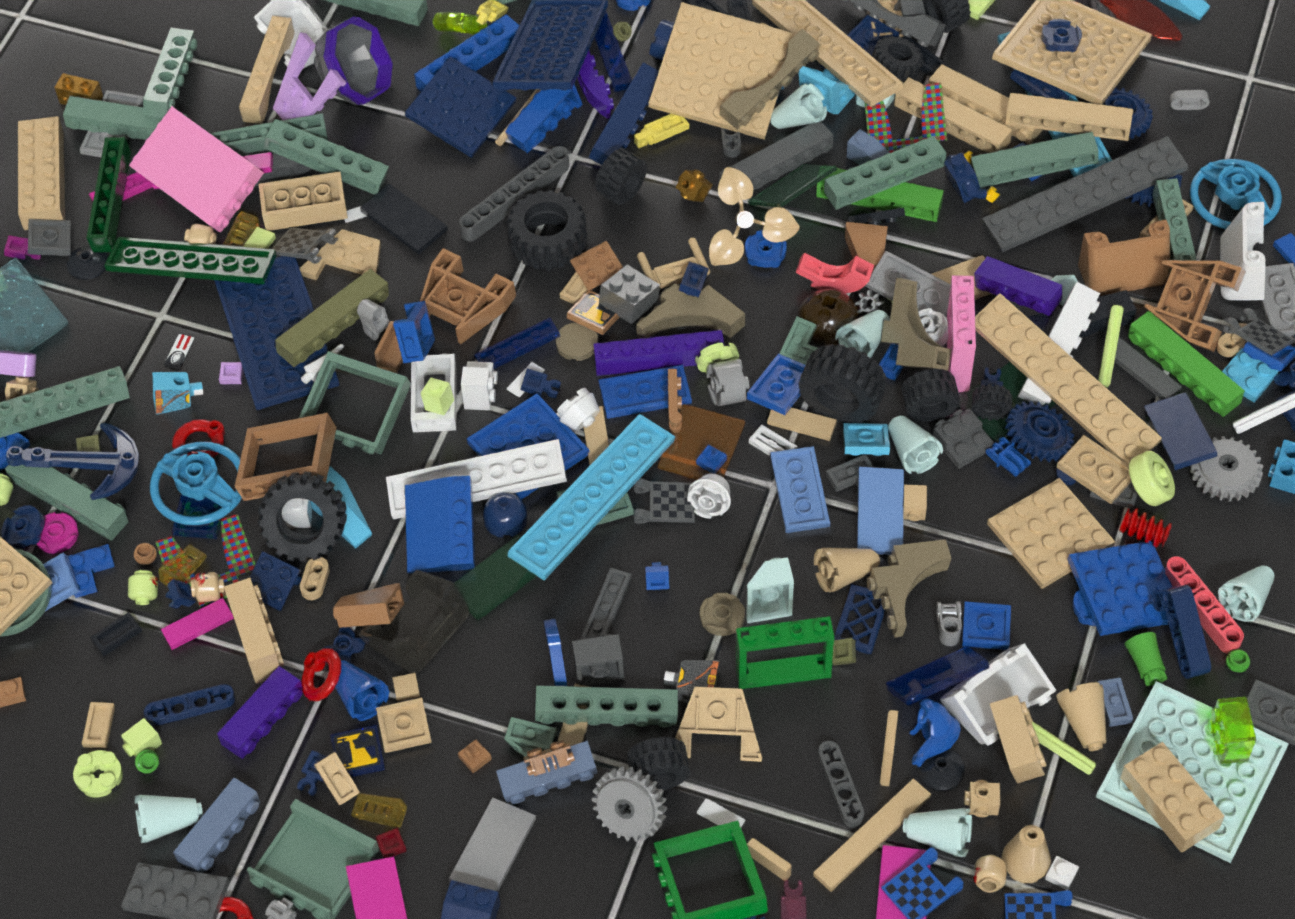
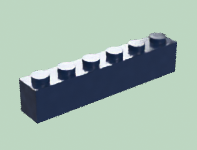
M644 62L642 63L588 158L602 165L615 150L627 148L631 141L628 138L629 135L634 136L639 127L637 121H642L647 113L645 107L649 104L659 73L658 70Z

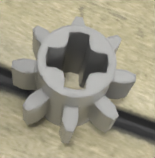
M871 289L867 291V295L860 293L859 297L861 300L855 303L860 305L859 313L864 311L869 314L872 310H879L878 305L883 304V301H879L878 298L880 293L872 294ZM871 299L873 302L871 303V306L868 307L866 305L868 302L867 300Z
M283 898L281 902L273 900L269 904L265 915L268 917L267 919H295L294 903L286 898Z

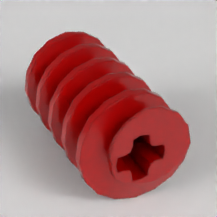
M1137 508L1132 513L1128 509L1121 523L1120 533H1124L1128 529V536L1132 537L1137 532V540H1141L1145 536V543L1154 540L1153 546L1155 548L1161 543L1163 547L1171 531L1172 523L1163 527V519L1156 524L1154 515L1149 520H1146L1147 512L1138 516Z

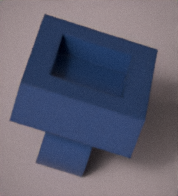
M173 579L167 584L169 591L165 596L173 600L169 607L177 609L181 605L190 607L195 603L188 583Z

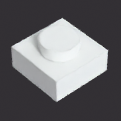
M1056 856L1045 880L1068 890L1079 867Z

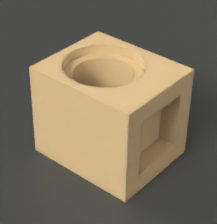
M904 485L903 519L911 521L925 520L927 486Z

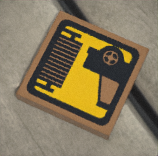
M590 290L567 312V319L602 335L619 318L618 314L599 304V294Z

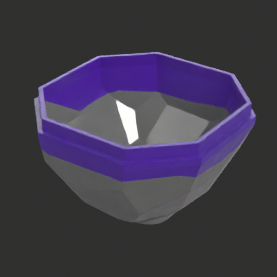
M353 16L330 28L316 42L314 64L322 82L330 69L337 70L346 82L345 86H340L336 90L337 94L335 96L353 105H362L368 103L390 87L393 62L378 29L359 17Z

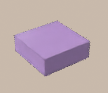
M221 362L220 384H242L243 368L241 362Z

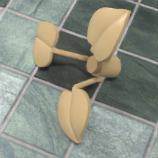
M726 167L718 184V195L726 204L734 205L739 202L740 211L735 217L738 224L735 233L732 235L729 230L722 229L713 236L710 242L709 258L713 266L733 264L742 257L744 245L740 239L736 238L741 227L748 228L753 223L764 225L762 230L763 237L771 242L788 240L799 230V224L792 214L781 207H775L767 211L765 222L753 219L752 214L744 210L742 201L751 198L753 195L751 180L743 172L735 168Z

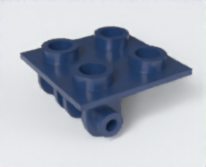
M263 551L250 576L253 586L258 585L263 603L279 611L282 610L294 585L298 586L302 580L299 577L300 569Z

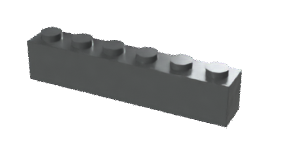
M821 121L813 123L730 167L743 172L751 180L753 190L759 189L764 184L778 179L781 175L795 170L806 162H810L820 154L827 153L833 148V134ZM724 170L719 172V181L723 175Z

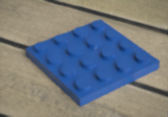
M538 394L533 395L467 438L468 445L479 457L559 439L565 471L587 457L590 452L573 431L560 422L559 416ZM538 488L512 494L519 496L522 500Z
M1152 541L1069 554L1067 558L1100 636L1169 624L1166 612L1156 611L1151 602L1152 592L1173 587L1165 574L1164 566Z

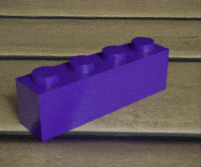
M988 256L974 273L976 288L997 296L1001 294L1007 300L1048 316L1053 313L1063 299L1062 284Z
M278 666L217 733L221 745L241 759L246 754H250L255 749L256 743L262 737L268 735L273 724L285 716L287 709L292 703L297 702L301 698L303 693L301 681Z

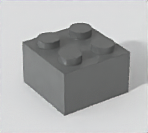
M626 265L601 285L599 304L632 324L657 304L660 284Z
M605 634L601 637H585L572 641L574 664L579 685L594 686L624 681L623 656L619 634Z

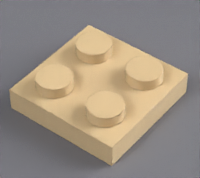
M422 698L376 708L385 753L432 743Z

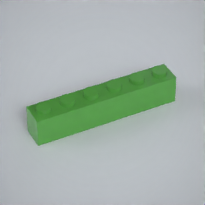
M823 165L817 182L816 197L828 199L824 193L825 179L847 170ZM904 182L852 204L881 211L904 208L905 216L937 222L944 190Z
M1150 311L1130 325L1128 338H1130L1131 342L1143 349L1150 358L1156 360L1164 370L1174 375L1182 385L1187 386L1193 391L1195 396L1206 402L1214 412H1218L1224 417L1242 402L1244 389Z

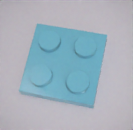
M1241 348L1222 372L1245 390L1244 397L1255 403L1274 380V377L1278 375L1279 370H1273L1266 363L1249 357Z
M843 423L845 454L855 456L860 454L889 455L890 444L887 424Z

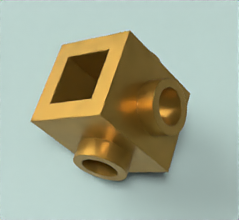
M696 169L694 171L685 170L680 175L675 188L681 192L680 195L685 199L703 202L713 184L704 178L705 175Z

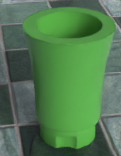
M1154 632L1142 633L1126 641L1125 647L1132 656L1146 686H1154L1156 681L1162 683L1167 680L1166 669Z

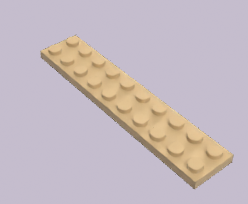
M752 0V5L781 30L797 34L803 29L820 43L818 51L819 56L816 60L841 82L849 85V89L870 107L903 89V82L806 0Z
M999 294L975 316V331L1107 450L1129 465L1133 457L1146 451H1151L1161 441L1162 437L1003 295Z

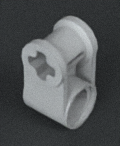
M364 299L360 302L357 313L362 322L363 330L371 339L377 340L379 334L387 329L390 323L386 310L369 299Z
M956 601L955 604H941V602H937L936 618L939 639L946 646H954L958 644L961 634L960 601Z

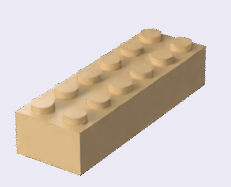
M58 116L18 121V215L24 230H28V219L65 220L64 132Z

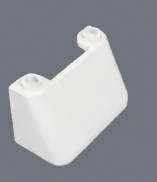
M271 0L254 16L258 22L257 28L263 34H266L272 16L292 19L295 35L290 49L284 53V58L286 59L284 63L287 67L300 32L306 33L316 44L321 36L329 30L305 0ZM315 49L303 68L314 64Z
M1264 202L1246 204L1221 235L1220 261L1241 267L1246 271L1238 292L1220 286L1221 296L1227 300H1264L1265 256L1259 251H1253L1255 243H1263Z
M1024 643L1000 653L943 695L940 701L979 744H986L988 746L999 739L997 736L999 732L990 703L1017 695L1020 702L1025 701L1027 708L1037 703L1039 706H1042L1051 700L1050 695L1056 689Z

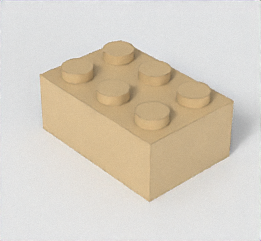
M1015 695L990 703L1008 765L1017 784L1045 775L1043 767L1047 766L1038 745L1040 744L1039 739L1033 728L1032 717L1025 701L1020 702L1018 696Z

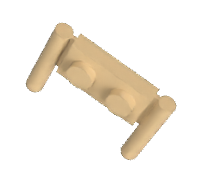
M695 238L688 240L695 258L690 257L655 267L654 270L651 269L645 253L640 252L637 254L645 276L660 284L661 289L672 286L675 283H681L689 261L707 268L709 267Z

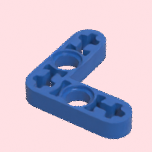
M555 618L543 620L555 686H567L560 637Z

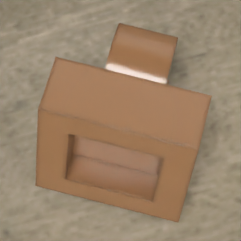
M477 739L458 753V757L472 773L492 760L490 753Z

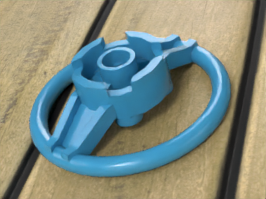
M1222 159L1210 162L1196 173L1190 185V198L1195 210L1206 221L1225 230L1231 222L1212 215L1205 209L1199 199L1198 188L1203 178L1216 184L1215 194L1235 210L1241 209L1251 202H1264V225L1273 220L1281 207V190L1275 178L1261 166L1246 160ZM1259 176L1268 183L1272 190L1273 204L1271 209H1269L1259 191Z
M193 442L180 446L168 454L166 453L161 461L157 463L150 480L151 499L158 511L166 518L184 525H203L217 521L229 514L242 499L238 491L234 492L220 477L215 461L209 454L203 452L189 456L186 454L198 450L220 453L234 464L238 473L241 459L228 447L213 442ZM162 473L174 478L176 488L182 495L194 498L195 500H203L207 497L222 508L203 516H185L172 511L163 503L159 494V481Z

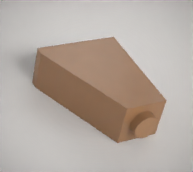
M846 222L845 240L852 257L858 256L873 264L874 271L885 253L888 226Z
M400 583L341 597L333 608V615L337 619L339 628L390 624L404 605Z

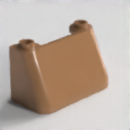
M1167 220L1151 223L1148 228L1149 237L1109 243L1107 236L1101 232L1084 233L1078 266L1085 286L1100 293L1099 296L1124 290L1132 291L1166 284L1170 275V268L1164 266L1162 261L1170 260V228Z

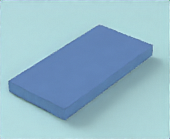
M814 446L770 452L785 532L791 533L830 527Z
M859 467L857 548L873 549L877 554L891 555L893 545L903 544V469Z

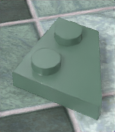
M511 717L504 739L522 757L528 756L527 752L540 747L542 751L550 749V744L554 743L557 729Z

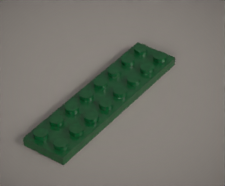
M118 237L105 263L106 271L265 284L277 255L275 249Z

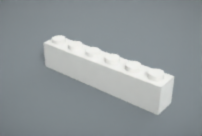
M1076 282L1048 335L1069 355L1073 348L1077 349L1082 340L1079 335L1082 330L1086 331L1091 322L1088 319L1090 313L1094 314L1100 304L1097 301L1100 293L1079 282ZM1028 377L1018 397L1027 402L1032 401L1034 405L1040 402L1042 407L1045 402L1049 404L1052 400Z

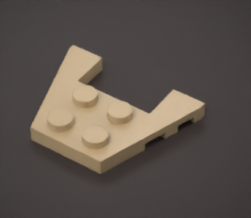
M342 229L334 236L338 238L335 244L327 243L320 249V252L316 255L322 257L319 263L314 264L307 261L299 268L303 277L313 280L318 279L326 264L361 275L369 269L377 273L381 243L378 239Z
M695 687L676 735V739L684 742L688 758H691L692 733L741 735L740 761L762 762L761 752L743 689Z

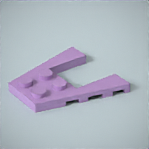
M300 32L273 106V109L282 120L314 115L316 111H321L325 107L323 104L328 99H332L337 94L336 90L340 86L346 85L345 80L337 70L330 69L313 98L297 78L316 47L315 43L306 33Z

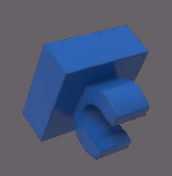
M707 445L696 459V465L712 474H716L727 460V455Z
M652 562L651 567H645L647 590L669 589L668 566H661V562Z

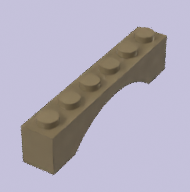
M801 29L789 41L786 60L777 74L757 88L734 92L721 105L719 115L737 130L742 125L746 126L756 112L760 113L764 109L765 103L769 99H775L779 90L783 86L787 87L796 74L799 75V70L803 66L806 67L807 63L816 60L819 56L820 43L805 30Z

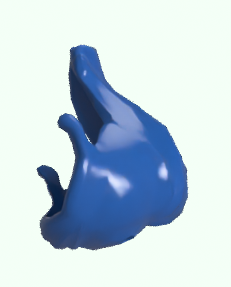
M927 698L921 700L917 724L914 730L909 732L910 735H915L921 729L926 739L912 758V764L921 767L928 758L950 749L957 741L961 731L958 720L951 716L943 705Z

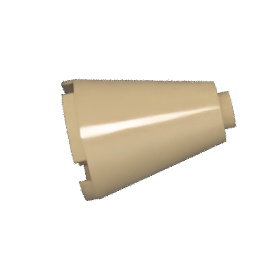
M823 547L817 549L814 555V566L818 565L819 572L815 573L820 587L825 592H835L871 573L872 568L878 567L880 564L879 555L873 549Z
M1097 682L1077 685L1076 689L1069 692L1068 688L1058 693L1056 696L1057 701L1082 747L1088 748L1089 751L1102 749L1103 744L1106 743L1104 689L1102 684L1100 685Z
M1028 825L1022 828L1003 849L1002 860L1006 863L1007 872L1012 879L1021 883H1034L1048 873L1051 865V856L1043 831L1035 825Z

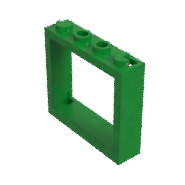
M830 616L736 628V675L739 689L831 678L834 633ZM741 633H749V635L743 636V638H741ZM824 642L823 654L746 663L748 651Z
M738 820L654 843L655 853L651 855L654 867H659L661 871L658 873L661 887L666 886L667 892L664 893L667 906H672L674 910L671 913L672 919H744L768 912L767 897ZM732 841L751 896L685 914L667 858Z

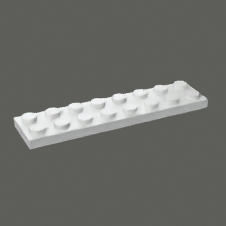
M559 439L386 477L393 519L406 517L405 485L444 477L470 476L472 480L473 502L489 499L493 495L502 492L516 493L567 481Z

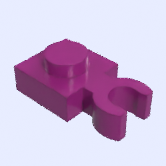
M8 236L4 256L25 259L26 255H29L33 259H41V255L28 254L27 238Z

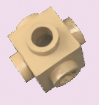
M16 376V379L6 383V400L39 391L38 387H36L37 381L29 380V377Z
M985 780L970 782L969 791L964 792V805L969 806L971 810L969 812L970 815L977 817L998 815L1000 808V783H988Z

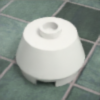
M931 308L918 311L927 334L932 340L943 347L949 337L946 316L940 312L933 311Z
M586 388L578 390V395H575L570 400L567 399L557 409L558 413L556 414L559 416L560 422L575 431L583 427H589L600 412L594 394L589 393Z
M706 474L690 485L687 501H690L691 505L695 508L694 512L703 518L711 519L712 516L723 515L731 504L730 486L723 477L717 474Z

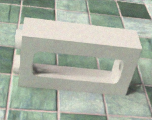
M455 354L427 355L424 361L411 362V425L413 432L456 430ZM444 374L445 382L450 383L454 401L444 416L433 412H424V404L420 393L424 388V377L426 375Z

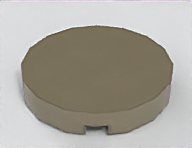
M578 323L565 325L556 336V348L559 354L569 360L571 358L576 359V361H582L590 358L594 354V344L598 343L597 333Z
M716 593L703 601L700 607V621L709 633L717 636H728L736 633V628L742 627L745 621V608L736 596L729 593Z

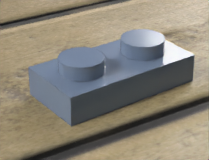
M1121 677L1098 681L1097 683L1102 684L1104 689L1105 715L1109 727L1132 723L1133 716Z

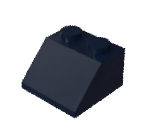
M451 880L443 903L441 919H496L501 904L499 893L494 890Z

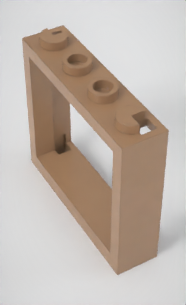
M328 413L247 428L235 482V488L243 501L263 498L273 483H277L279 478L283 476L289 477L294 472H298L299 475H303L304 472H311L313 477H317L319 474L324 476L323 481H327L336 426ZM318 434L312 466L253 477L260 445Z

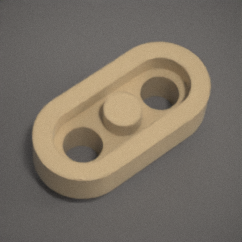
M1239 323L1240 327L1247 325L1246 323ZM1225 333L1218 340L1217 351L1224 357H1233L1241 348H1244L1248 341L1237 334Z
M322 557L317 560L310 559L306 564L300 583V590L302 596L307 600H316L323 594L330 572L326 559Z

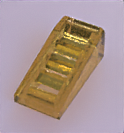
M240 211L223 245L235 246L232 245L233 242L243 247L256 227L260 228L258 217Z
M188 545L159 568L160 582L166 586L173 579L185 582L203 563L207 555L192 545Z
M359 793L351 815L363 820L401 827L407 805L399 798ZM369 802L366 812H363L365 803ZM375 804H378L375 813H373Z

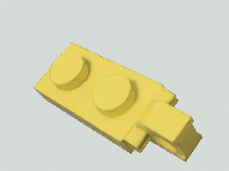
M488 0L479 6L477 11L479 16L476 21L482 25L486 24L487 21H496L507 13L509 7L496 0Z
M669 114L644 125V129L634 135V143L638 148L647 146L648 143L649 145L658 143L689 129V123L684 117Z

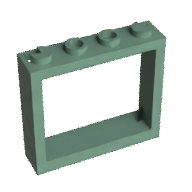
M328 351L299 418L316 415L336 368L395 387L397 390L375 442L338 430L335 432L334 440L342 441V444L347 447L354 448V446H357L368 454L373 455L375 452L382 455L411 386L410 381L406 376Z

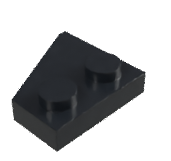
M904 208L849 216L848 222H868L871 225L881 224L883 219H885V223L898 221L897 217L905 216Z

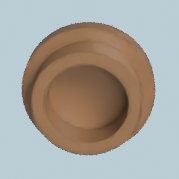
M148 543L139 544L134 551V558L141 565L150 564L157 557L155 547Z

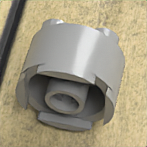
M740 359L717 362L707 366L706 378H711V385H707L708 391L715 405L724 406L746 401V389H749V380L747 376L743 375Z

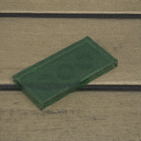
M519 535L449 586V591L477 620L481 619L537 576L508 557V551L521 538Z

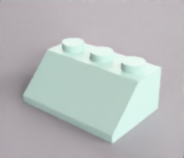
M788 557L773 558L765 561L747 584V623L792 616L794 579Z

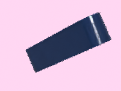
M1179 585L1152 592L1151 602L1154 609L1158 612H1166L1182 675L1186 679L1210 673L1211 662L1191 588L1188 585Z

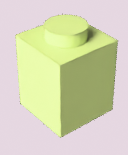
M430 378L420 393L425 410L443 416L454 401L450 383L435 378Z
M144 718L121 735L125 743L122 747L130 757L133 755L136 757L140 751L145 749L154 751L162 745L158 733Z

